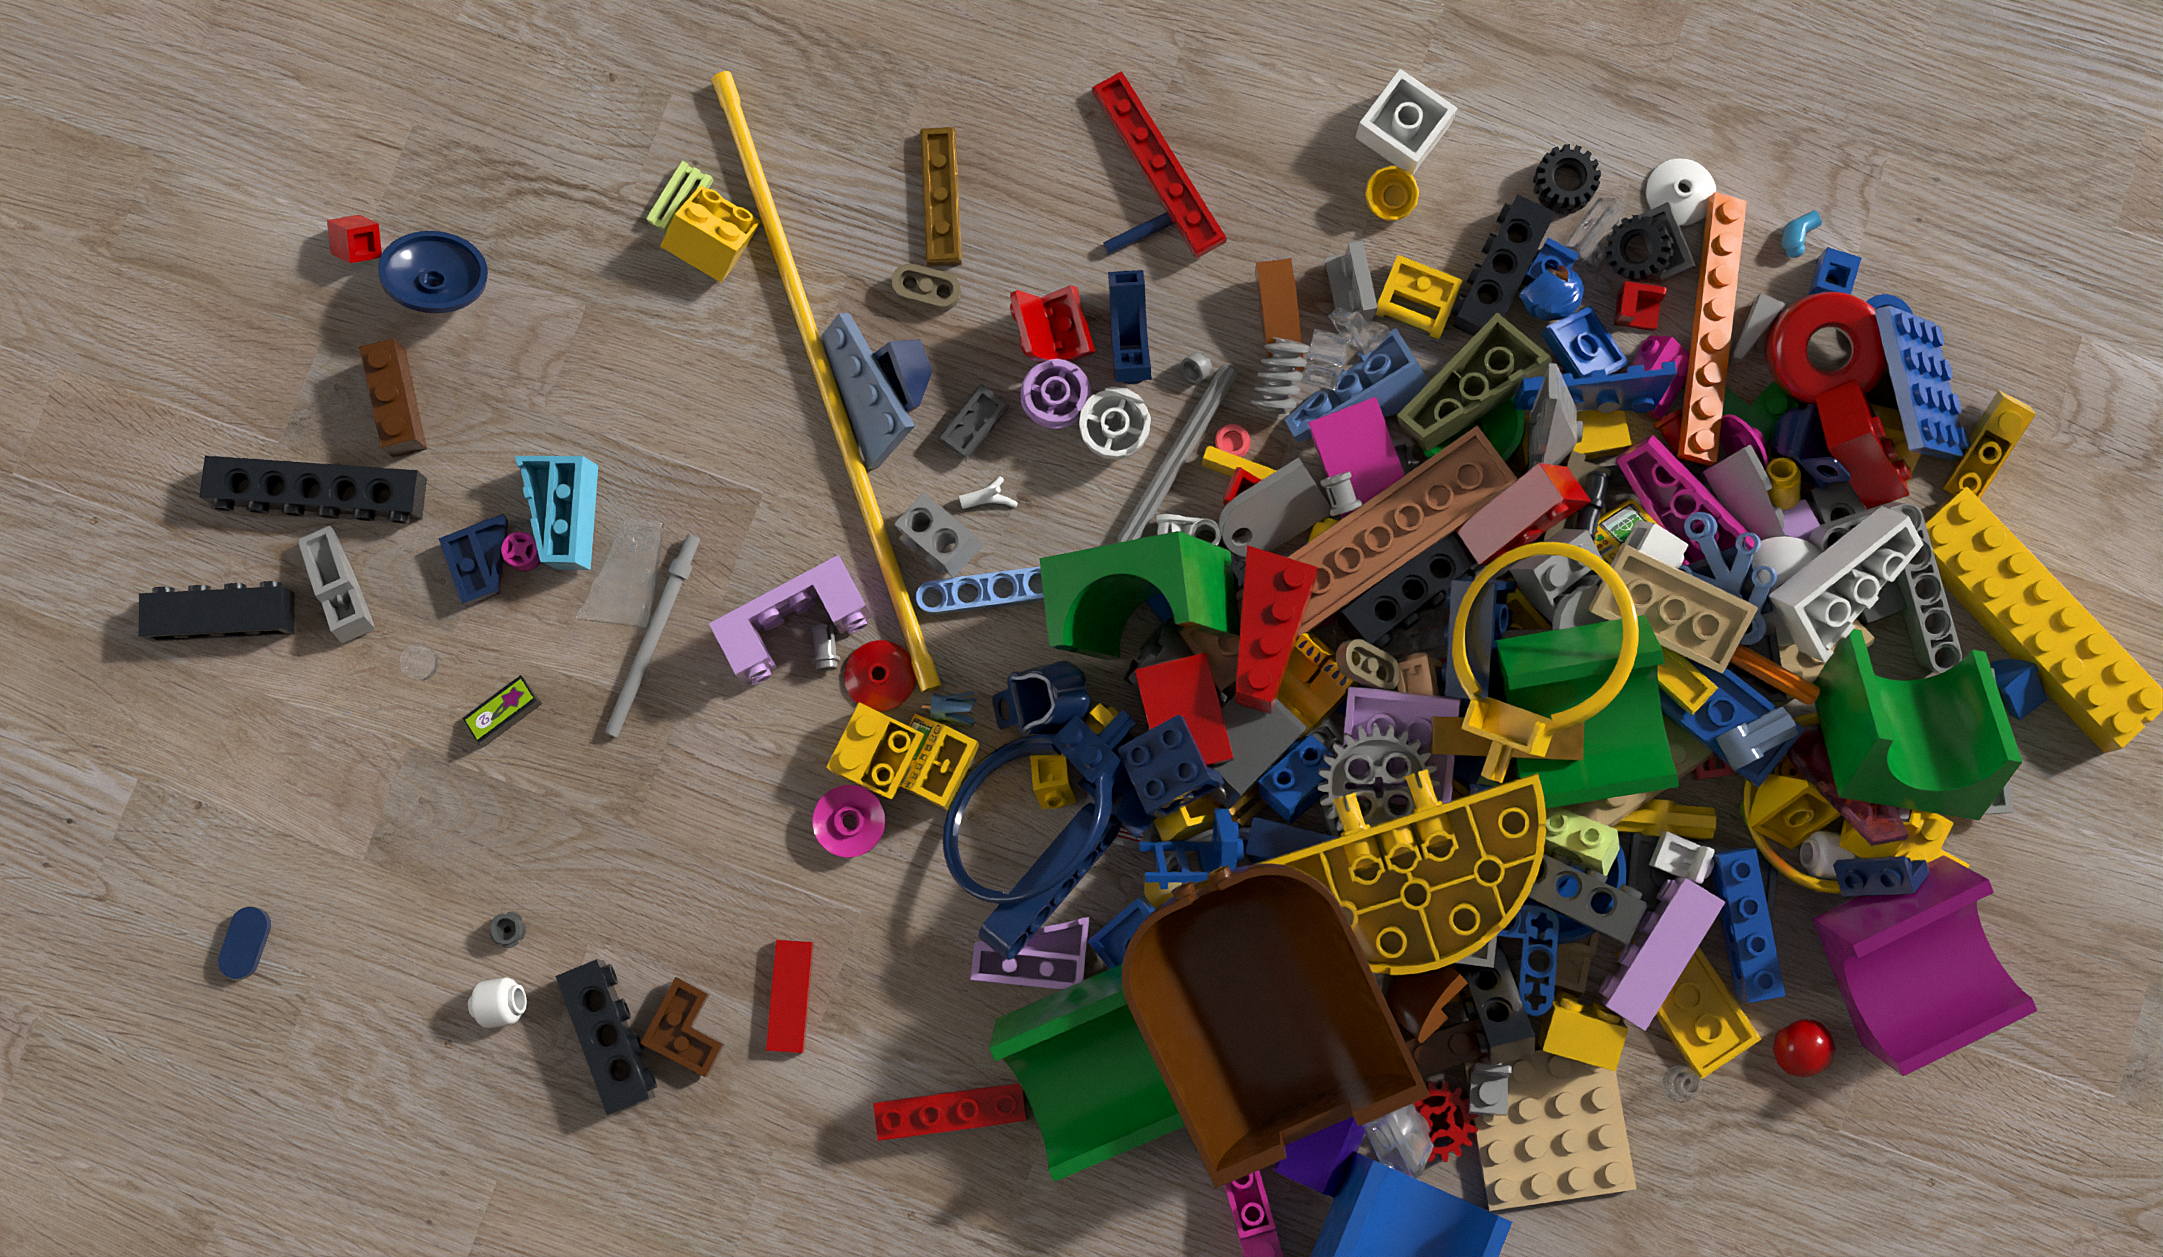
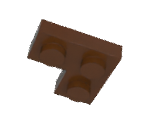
M675 977L640 1044L703 1077H708L724 1043L693 1028V1025L710 994Z

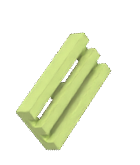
M681 161L646 218L647 221L667 232L674 214L683 204L696 180L700 181L699 186L702 185L709 189L714 181L713 178L708 174L701 173L695 167H690L688 163ZM686 175H689L662 220H659Z

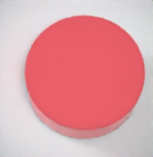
M1228 424L1217 432L1214 446L1217 449L1243 458L1250 447V436L1242 426Z

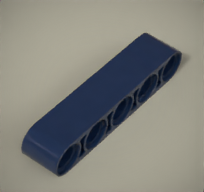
M1086 804L1075 815L1009 894L1025 892L1049 881L1067 866L1077 854L1088 835L1095 812L1094 804ZM1110 816L1103 834L1089 854L1068 877L1054 888L1023 902L999 904L983 923L978 938L1007 960L1016 957L1112 844L1120 831V822Z

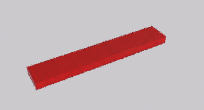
M1121 71L1093 86L1092 93L1195 258L1198 259L1225 244L1227 237L1123 72Z

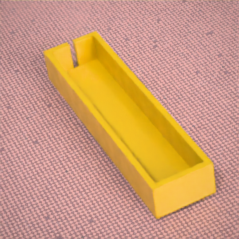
M1967 486L1953 494L1924 520L1943 586L2013 659L2036 664L2038 668L2037 674L2044 691L2104 753L2125 747L2145 728L2143 724L2151 722L2163 711V688Z

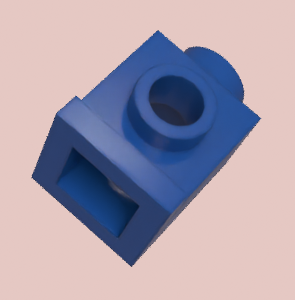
M1548 237L1522 283L1525 285L1532 283L1546 271L1545 265L1557 271L1559 265L1571 269L1579 254Z
M1827 247L1817 258V266L1808 294L1824 292L1851 294L1862 257ZM1825 279H1831L1834 284L1825 282Z

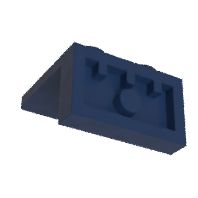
M1181 715L1172 717L1118 748L1120 757L1148 815L1163 819L1225 785L1220 772L1206 766L1189 727Z

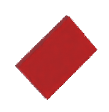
M1207 652L1135 669L1149 730L1176 715H1181L1184 717L1207 767L1234 760Z

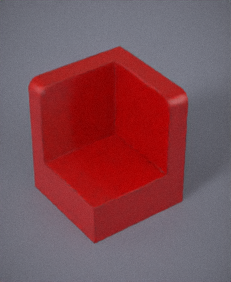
M362 215L327 220L330 252L332 255L348 263L381 257L379 223Z
M1625 281L1617 293L1614 325L1654 331L1658 325L1660 302L1666 296L1667 288Z

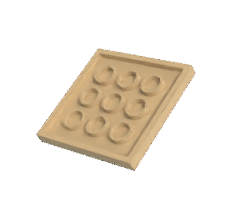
M1542 1049L1535 1050L1532 1056L1502 1063V1065L1512 1066V1073L1508 1077V1114L1506 1116L1478 1114V1117L1472 1119L1473 1126L1478 1128V1132L1474 1134L1488 1211L1636 1189L1615 1071L1552 1054ZM1480 1058L1463 1063L1467 1092L1469 1068L1474 1063H1479Z

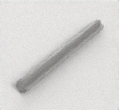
M1226 365L1220 366L1117 538L1118 543L1141 538L1236 380L1237 372Z

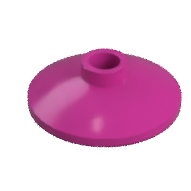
M1728 414L1723 416L1719 439L1727 456L1729 457L1751 445L1764 470H1766L1768 459L1764 448L1765 439L1761 432L1756 428H1751L1746 422L1735 415Z
M857 785L835 787L821 797L814 809L812 818L814 834L821 846L836 856L845 858L861 856L872 850L884 833V809L878 798L866 788ZM847 816H855L857 819V824L852 829H847L844 826V820Z

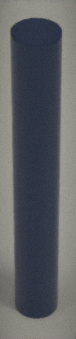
M1165 212L1103 242V245L1108 255L1174 223L1168 213Z

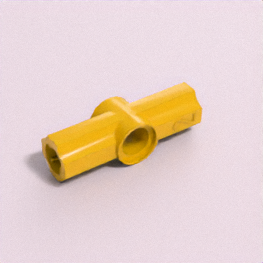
M1651 799L1612 828L1617 829L1618 832L1643 834V836L1660 837L1662 831H1667L1683 838L1711 840L1716 830L1715 808L1675 805L1674 801Z

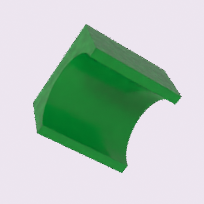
M1176 531L1039 558L1049 647L1103 660L1120 658L1121 637L1130 616L1146 600L1161 593L1164 594L1172 608L1175 624L1226 639L1240 637L1231 553L1229 550Z
M1646 615L1637 616L1639 627L1637 654L1633 668L1623 688L1602 711L1583 722V760L1513 757L1518 779L1538 773L1544 794L1545 809L1679 787L1678 774L1668 745L1659 696L1658 665L1664 664L1663 650ZM1622 619L1496 640L1505 703L1552 719V714L1573 708L1593 696L1607 682L1618 662L1623 640Z
M1853 629L1846 638L1842 637L1833 654L1827 660L1816 681L1813 683L1820 688L1819 696L1814 703L1840 798L1980 820L2022 764L1995 678L1984 651L1971 650L1957 665L1928 678L1909 681L1890 680L1874 674L1862 630Z
M1123 964L995 1020L989 1050L995 1062L1002 1059L1008 1064L1028 1098L1041 1131L1047 1154L1048 1171L1054 1182L1185 1126L1126 1002L1122 986Z

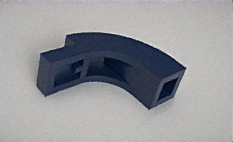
M1143 270L1108 272L1116 382H1124L1126 384H1139L1145 380H1152Z

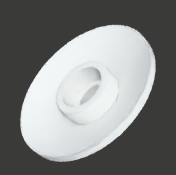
M1672 159L1660 164L1651 173L1646 184V200L1649 208L1653 209L1669 202L1679 226H1690L1703 220L1706 217L1708 197L1716 192L1715 183L1710 173L1697 162L1688 159ZM1682 183L1687 185L1689 187V192H1681L1678 188V184Z

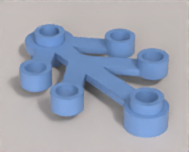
M1705 512L1691 514L1685 521V533L1690 539L1698 541L1716 579L1693 572L1687 565H1681L1678 569H1684L1686 573L1743 599L1740 591L1753 555L1761 547L1760 538L1758 535L1750 532L1742 533L1737 537L1736 548L1738 552L1730 572L1713 537L1717 531L1715 518ZM1697 520H1702L1705 525L1703 532L1700 534L1693 530V524ZM1748 536L1754 540V547L1749 551L1745 550L1742 545L1743 540ZM1759 566L1752 573V581L1755 586L1748 602L1758 607V610L1751 621L1753 625L1752 631L1744 634L1740 644H1755L1766 633L1767 623L1761 611L1770 587L1777 581V573L1770 566ZM1762 570H1767L1771 575L1770 581L1767 584H1762L1759 581L1758 576Z

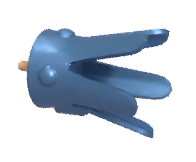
M975 691L949 696L933 693L931 705H922V708L930 709V717L933 721H948L972 728L971 725L975 724L973 718L954 712H969L977 700L975 698L958 697L972 695Z

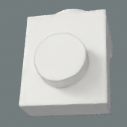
M1662 831L1649 865L1676 877H1685L1694 883L1701 884L1712 872L1714 866V859L1712 857L1715 850L1707 846H1700L1670 832Z

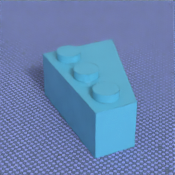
M515 456L517 467L521 469L525 486L522 487L524 496L528 499L532 515L530 521L540 562L556 570H591L598 465L583 456Z

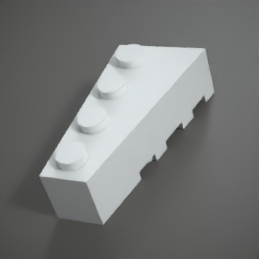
M1881 506L1768 595L1799 651L1825 663L1833 654L1830 649L1840 637L1846 638L1855 628L1852 624L1865 607L1870 609L1879 599L1877 596L1879 590L1887 581L1893 582L1924 544L1909 516Z

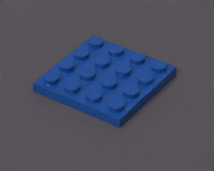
M1889 305L1875 309L1909 451L1953 462L1960 460L1964 457L1966 448L1970 447V440L1966 429L1960 426L1958 414L1961 413V404L1956 393H1952L1949 380L1953 379V373L1949 361L1943 358L1941 346L1944 345V336L1938 325L1935 326L1934 322Z

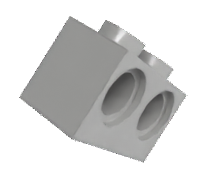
M924 492L895 522L896 527L902 533L899 540L913 553L918 549L926 555L924 561L938 574L944 570L954 578L982 548L976 536ZM930 523L925 531L917 532L922 524ZM955 543L954 548L950 552L942 553L946 545Z

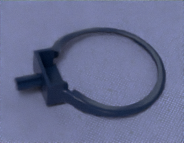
M1122 710L1097 735L1085 722L1075 715L1057 735L1038 734L1022 737L999 747L981 760L959 786L949 806L944 823V858L957 884L964 891L979 900L989 903L1011 904L1035 898L1054 888L1068 877L1081 864L1103 834L1111 814L1112 795H1116L1131 780L1124 762L1112 749L1137 723ZM1062 753L1091 784L1095 782L1096 785L1094 817L1081 848L1067 866L1056 876L1031 890L1006 894L1003 891L987 889L977 884L966 872L958 848L959 827L971 796L988 775L1012 760L1036 755L1061 756Z

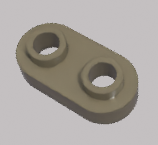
M904 264L899 266L892 275L893 290L897 297L904 301L938 310H949L955 307L961 298L959 281L950 273L915 264ZM913 280L916 282V286L913 289H906L904 287L905 282ZM941 289L950 291L949 296L946 298H940L937 294Z
M1361 639L1343 642L1337 649V666L1346 677L1372 689L1391 690L1397 686L1400 679V668L1396 659L1390 654Z

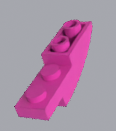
M1259 1170L1225 1184L1224 1187L1243 1256L1284 1257Z

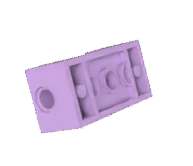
M839 555L709 623L735 675L745 684L750 682L753 685L760 684L772 676L771 671L778 668L758 630L764 628L765 631L776 628L784 622L783 617L794 611L797 614L808 611L816 605L815 600L821 598L833 623L841 634L846 631L848 634H853L868 625L866 620L872 618V615Z

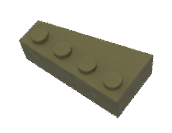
M1496 313L1399 412L1397 418L1400 430L1407 436H1411V439L1427 452L1513 398L1523 378L1544 376L1548 364L1552 363L1551 356L1499 313Z

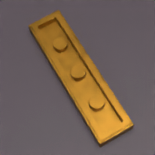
M955 127L920 129L927 266L962 264Z
M1432 716L1431 754L1488 756L1493 740L1461 729L1465 717ZM1584 723L1553 733L1545 757L1532 755L1515 748L1512 757L1583 760Z

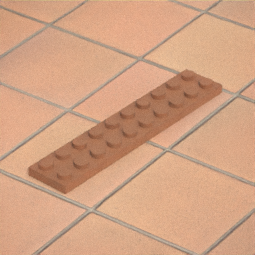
M1478 426L1468 431L1287 557L1318 567L1316 584L1296 641L1301 634L1309 633L1367 593L1399 567L1456 531L1458 527L1518 480ZM1244 588L1236 593L1240 629ZM1188 627L1179 632L1194 655L1207 652L1214 683L1221 693L1236 684L1240 637L1226 639Z

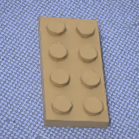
M1622 543L1611 567L1617 572L1630 592L1637 616L1646 615L1660 645L1723 674L1758 607ZM1603 580L1588 610L1609 621L1622 619L1617 601Z

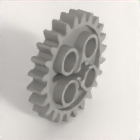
M1377 723L1373 724L1371 734H1366L1363 727L1358 726L1359 737L1354 739L1349 733L1345 732L1346 745L1342 746L1337 742L1332 743L1337 754L1336 756L1329 754L1323 756L1326 763L1330 765V768H1319V775L1326 778L1327 781L1317 784L1319 791L1328 792L1327 795L1320 798L1321 805H1332L1326 813L1328 819L1339 816L1333 799L1343 796L1347 810L1350 811L1345 796L1355 792L1357 796H1366L1371 801L1369 807L1365 811H1361L1365 825L1369 824L1370 827L1414 813L1413 809H1416L1409 786L1388 783L1402 782L1405 780L1404 776L1415 773L1419 787L1422 788L1418 772L1428 769V774H1431L1437 770L1435 763L1424 764L1431 756L1429 750L1417 752L1421 744L1420 739L1416 738L1407 743L1408 731L1404 729L1396 737L1394 736L1393 725L1390 724L1385 734L1380 733ZM1393 757H1401L1406 760V767L1400 773H1391L1386 769L1388 760ZM1361 758L1369 763V768L1364 774L1354 775L1348 770L1349 764L1354 759ZM1375 777H1382L1383 782L1386 783L1382 785L1380 792H1375L1371 785L1353 787L1352 789L1345 788V784L1349 782L1373 784ZM1430 777L1433 787L1440 785L1438 778ZM1394 794H1403L1408 798V802L1404 808L1393 810L1387 805L1389 798ZM1340 818L1336 824L1338 831L1343 829Z

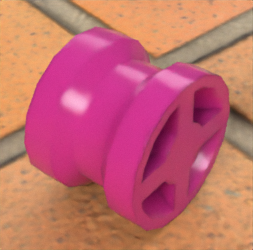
M514 532L504 539L501 553L508 564L522 572L531 571L540 565L536 542L530 534Z

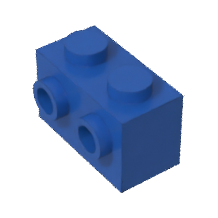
M1312 734L1303 742H1295L1288 749L1286 757L1277 765L1273 764L1258 780L1260 797L1290 825L1327 793L1319 791L1317 788L1318 783L1327 781L1326 778L1319 775L1318 771L1319 768H1330V765L1324 760L1323 756L1325 754L1335 755Z

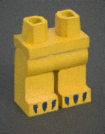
M1303 633L1295 642V647L1293 648L1277 695V699L1307 727L1296 742L1307 733L1317 731L1323 722L1348 697V688L1350 686L1357 687L1359 684L1341 673L1337 666L1336 658H1333L1336 654L1313 633Z

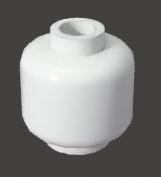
M1817 831L1802 843L1800 861L1811 876L1819 879L1837 880L1833 867L1837 860L1859 859V856L1839 846L1841 833Z
M508 977L478 983L468 1000L470 1015L475 1018L480 1026L489 1029L516 1023L527 1006L526 993L523 987Z

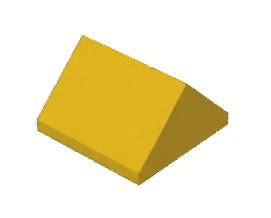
M1769 774L1757 789L1747 822L1753 830L1789 849H1793L1813 833L1848 811L1849 807L1847 803L1806 780Z

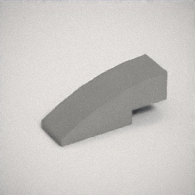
M331 525L298 539L314 594L322 603L330 631L343 644L374 630L375 626L360 586Z

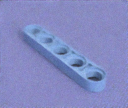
M1040 567L928 581L919 586L916 592V601L919 608L928 615L1044 601L1043 593L1036 594L1028 586V582L1033 576L1041 575ZM1005 579L1013 584L1014 589L1009 597L999 598L993 593V586L997 581ZM965 584L974 585L978 589L977 598L970 603L962 602L958 598V590L961 586ZM931 588L939 590L943 595L942 602L934 608L925 606L922 601L924 592Z

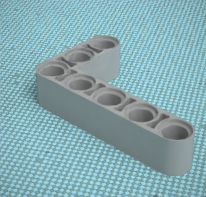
M1890 502L1816 527L1810 535L1809 543L1819 548L1823 553L1828 549L1827 539L1831 533L1836 535L1838 541L1881 506L1896 512L1901 510L1903 514L1909 516L1924 545L1895 579L1908 606L1903 611L1916 660L1923 669L1937 673L1945 672L1962 661L1961 648L1924 517L1916 505ZM1919 580H1922L1924 583L1923 592L1919 596H1917L1915 593V586ZM1932 614L1933 625L1929 630H1926L1925 620L1928 615ZM1941 648L1943 658L1939 664H1936L1935 654Z

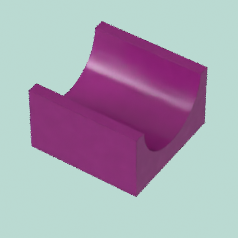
M1945 855L1927 863L1929 874L1914 894L1858 896L1812 918L1861 1046L1902 1076L1912 1073L2037 1011L2033 998L2013 981L1999 962L1982 928L1978 915L1977 901L1994 893L1989 879Z

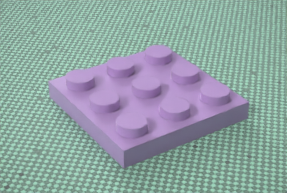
M1350 686L1348 688L1344 733H1349L1355 739L1359 737L1358 726H1362L1366 734H1371L1373 724L1377 723L1380 733L1385 734L1390 724L1393 725L1394 736L1398 737L1405 729L1408 731L1407 743L1418 738L1421 744L1417 752L1429 750L1431 754L1432 716L1459 717L1461 698ZM1345 736L1343 739V746L1347 744ZM1431 754L1424 764L1435 763L1437 766V770L1429 774V777L1438 778L1440 781V785L1433 787L1434 792L1439 797L1437 801H1442V803L1449 802L1452 795L1455 755ZM1393 757L1388 760L1386 769L1391 773H1400L1406 767V760L1401 757ZM1361 758L1354 759L1349 764L1348 770L1354 775H1361L1368 770L1369 763ZM1375 777L1373 784L1349 782L1345 784V788L1352 789L1353 787L1371 785L1375 792H1380L1382 785L1386 783L1383 782L1382 777ZM1407 780L1397 783H1388L1392 785L1408 786ZM1394 794L1388 800V803L1406 805L1408 802V798L1403 794ZM1356 796V798L1359 800L1370 801V799L1366 796Z

